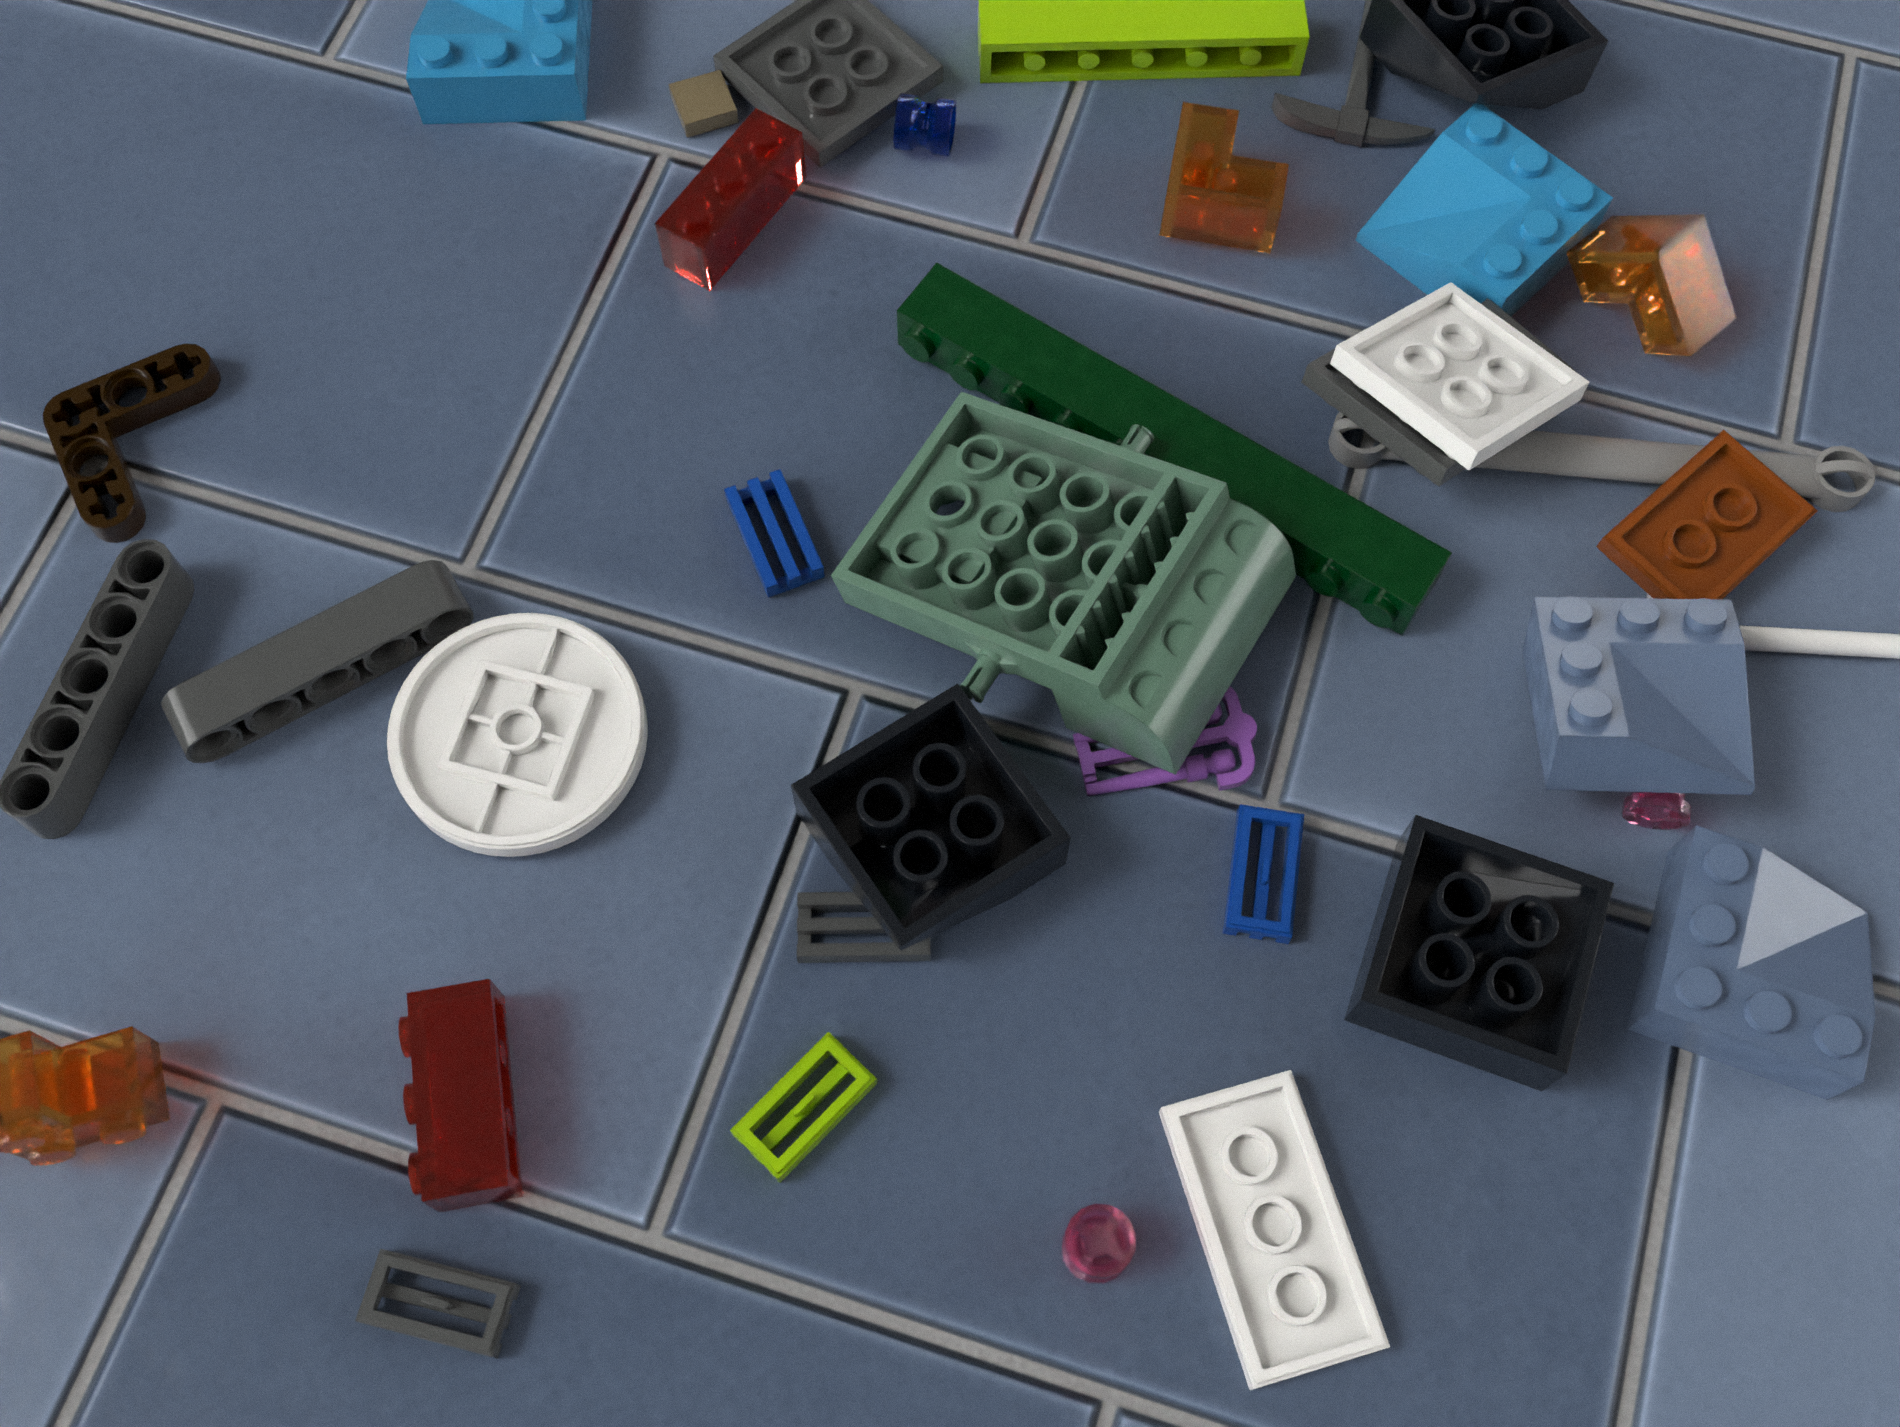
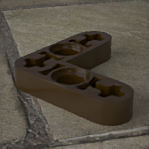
M187 343L171 347L63 391L46 404L43 412L45 428L79 514L98 538L112 543L127 541L137 535L144 526L146 520L145 507L116 438L199 404L213 396L221 382L220 371L204 348L196 344ZM193 368L195 376L185 380L184 372ZM162 379L167 389L161 391L156 381ZM135 387H145L147 389L146 397L137 405L131 407L119 406L121 396L129 389ZM104 403L110 412L105 414L99 407L100 404ZM80 414L79 420L81 423L73 426L72 417ZM97 455L108 456L109 460L103 471L93 476L80 475L81 467L86 460ZM110 493L119 506L116 507L118 515L113 519L107 520L109 510L101 496Z

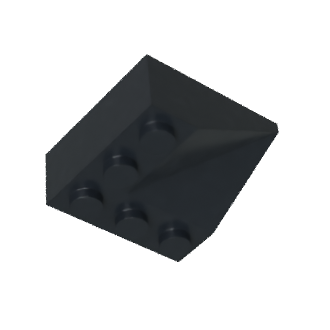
M1372 0L1360 35L1362 42L1392 74L1475 104L1544 109L1584 92L1608 43V40L1569 0Z
M958 683L791 784L796 813L832 866L900 950H904L1014 898L1066 864L1071 837Z
M1415 815L1397 841L1344 1020L1533 1089L1545 1090L1567 1074L1614 883Z

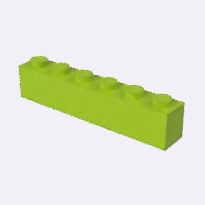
M978 0L980 83L1300 76L1310 38L1305 0Z

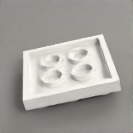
M1451 282L1339 343L1330 362L1333 367L1352 380L1356 386L1365 390L1396 414L1403 422L1409 424L1443 450L1448 457L1456 460L1467 470L1473 469L1580 401L1590 383Z

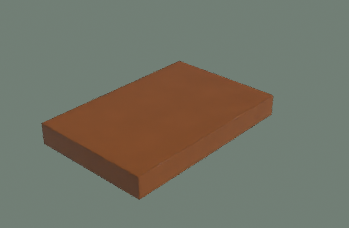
M1723 430L1609 531L1596 547L1652 598L1724 599L1808 522L1818 510Z

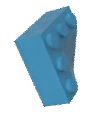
M428 0L410 35L406 80L422 123L585 121L587 114L593 0Z
M1474 104L1441 133L1358 232L1355 241L1427 295L1451 282L1479 303L1484 302L1487 298L1492 300L1512 317L1592 241L1613 197L1486 106Z

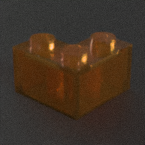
M1183 102L1159 236L1271 253L1282 212L1289 164L1232 155L1239 110Z
M1704 214L1611 216L1566 252L1584 302L1628 304L1644 353L1692 356L1736 319Z
M132 1026L63 1047L31 1030L0 1039V1153H11L29 1160L30 1164L35 1166L51 1165L73 1158L76 1155L75 1148L101 1141L103 1144H121L134 1141L146 1135V1127L170 1120L159 1042Z

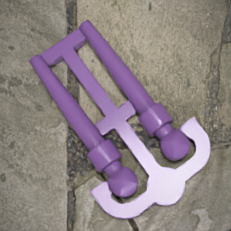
M1229 686L1222 698L1228 714L1224 725L1203 729L1193 748L1226 741L1238 750L1241 761L1239 769L1234 771L1236 760L1233 752L1230 749L1214 751L1211 757L1204 758L1203 754L1186 757L1176 775L1156 767L1097 782L1095 768L1137 760L1138 758L1114 748L1091 752L1088 743L1098 741L1079 733L1073 734L1087 796L1154 786L1187 779L1189 783L1207 779L1209 773L1216 775L1219 791L1239 787L1250 779L1255 767V755L1251 743L1256 736L1257 724L1250 715L1242 712L1238 695ZM1220 703L1206 726L1220 722L1222 715Z

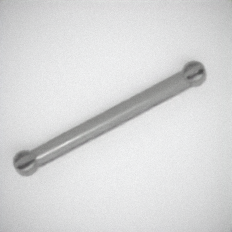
M1341 412L1337 414L1328 439L1330 452L1337 461L1354 469L1370 468L1378 464L1381 459L1404 461L1382 443L1373 448L1365 449L1348 443L1342 436V433L1362 428ZM1533 430L1474 468L1662 485L1705 446ZM1832 446L1823 450L1818 456L1748 450L1800 496L1809 498L1812 503L1823 510L1845 512L1852 509L1869 492L1875 482L1876 474L1872 463L1864 454L1854 448ZM1837 472H1846L1854 481L1856 492L1837 490L1829 485L1823 476Z

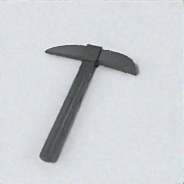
M1365 0L1345 105H1342L1341 111L1279 93L1274 94L1271 107L1278 120L1291 128L1320 136L1335 137L1334 142L1360 147L1362 143L1380 145L1409 143L1428 138L1435 131L1433 128L1368 116L1369 110H1366L1376 56L1362 42L1360 35L1372 0Z

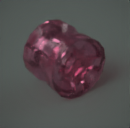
M1631 792V795L1627 796L1623 801V818L1629 823L1640 827L1671 830L1685 827L1691 822L1692 809L1691 805L1686 801V793Z
M1092 1204L1081 1208L1070 1219L1062 1238V1256L1067 1268L1075 1277L1087 1283L1103 1284L1116 1279L1130 1264L1136 1250V1234L1131 1221L1121 1210L1108 1204ZM1079 1234H1081L1082 1236H1084V1237L1086 1238L1087 1250H1086V1247H1085V1239L1082 1238Z

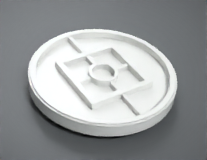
M538 613L507 614L478 621L451 634L434 646L412 669L396 696L390 714L387 733L388 760L393 778L404 800L417 817L441 838L475 853L502 857L528 856L554 850L576 841L604 822L617 809L632 788L641 769L646 752L648 721L642 693L631 668L623 656L606 639L590 628L562 617Z

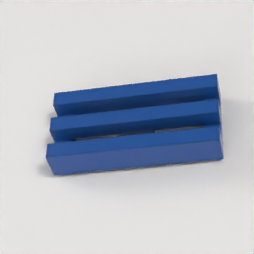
M781 469L770 472V479L760 482L758 477L747 480L748 487L737 490L736 486L733 485L724 489L727 503L768 598L825 577L823 564ZM776 495L807 568L798 570L767 497ZM755 503L786 574L785 576L775 579L744 507L745 505Z
M1239 805L1236 813L1223 934L1236 936L1238 932L1249 934V938L1262 940L1264 936L1276 938L1275 942L1289 944L1293 935L1304 814ZM1251 822L1261 823L1252 914L1251 917L1241 916ZM1276 826L1287 827L1280 900L1277 921L1266 920L1275 828Z

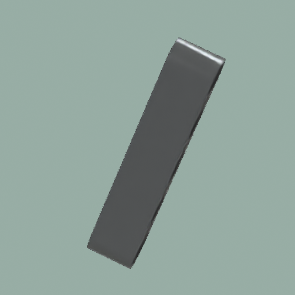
M152 539L138 540L123 548L117 556L0 780L1 809L42 839L64 837L72 832L81 822L192 600L195 590L192 578L163 543ZM133 628L129 633L122 636L127 630ZM106 681L102 688L93 692L98 685ZM78 737L73 745L64 750L69 741ZM48 794L43 804L34 808L39 799Z
M438 560L423 561L178 684L166 693L162 699L161 706L187 760L193 763L212 762L241 749L430 651L451 634L471 625L474 619L473 611L448 567Z

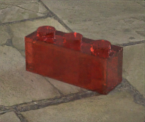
M755 108L655 222L664 266L711 291L806 179L802 132Z
M490 979L407 993L408 1016L400 1017L398 1030L402 1052L406 1058L411 1057L413 1083L405 1084L403 1102L407 1121L411 1126L416 1125L418 1152L410 1153L408 1158L409 1181L414 1195H421V1202L438 1212L523 1197L504 995Z

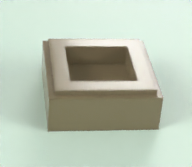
M721 70L668 84L671 99L687 138L739 123L736 106Z

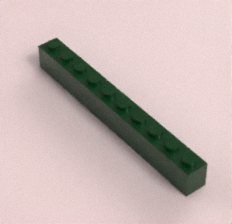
M937 262L897 309L898 345L902 346L904 351L913 359L919 362L928 361L947 372L956 383L965 389L978 390L999 402L1002 406L1119 446L1129 433L1132 425L1138 424L1140 430L1142 426L1146 427L1154 435V441L1145 451V455L1226 482L1231 499L1239 501L1263 515L1284 535L1292 549L1296 575L1305 579L1308 585L1319 594L1327 597H1336L1357 609L1368 622L1377 627L1390 628L1403 635L1438 581L1452 552Z

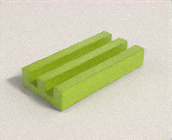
M827 1032L730 1129V1132L781 1183L877 1085V1078L834 1036ZM832 1055L838 1063L760 1141L753 1134L755 1130ZM851 1074L856 1080L777 1158L772 1152Z

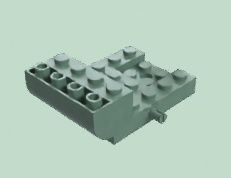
M960 392L831 574V577L845 603L973 656L977 662L963 683L959 685L969 699L972 700L974 698L975 702L981 703L999 674H1016L1052 689L1066 728L1176 775L1294 581L1296 571L1292 549L1284 535L1263 515L1249 506L1231 499L1226 482L1145 455V451L1154 441V435L1146 427L1142 426L1140 430L1138 424L1132 425L1129 433L1119 446ZM957 500L965 502L963 507L954 514L947 516L936 514L942 505L951 504Z

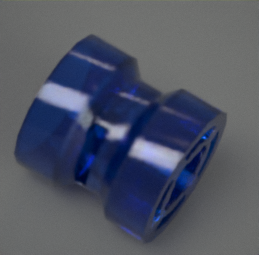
M900 93L894 122V149L912 151L916 147L928 148L933 155L949 157L954 140L957 101L955 99L938 98L935 102L922 101L917 94Z

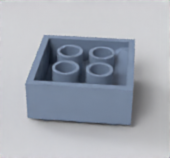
M1534 597L1522 652L1546 790L1752 795L1755 788L1745 644L1732 600L1706 598Z
M1696 825L1667 853L1626 1030L1826 1100L1864 1083L1876 1019L1868 913L1764 847Z

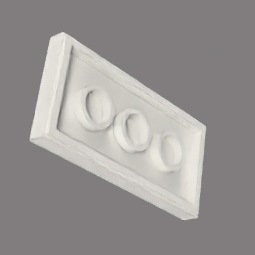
M1288 1070L1161 1107L1159 1115L1249 1390L1389 1348L1390 1344L1292 1071Z

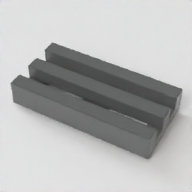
M854 892L797 893L798 963L931 961L930 937L904 950H900L894 942L812 943V934H876L886 932L874 917L812 918V913L869 912Z
M380 1249L355 1321L498 1359L502 1347L500 1343L503 1330L508 1329L512 1316L509 1314L513 1300H517L521 1286L513 1282ZM392 1268L496 1295L492 1309L389 1283L387 1280ZM381 1297L487 1324L483 1338L377 1311Z

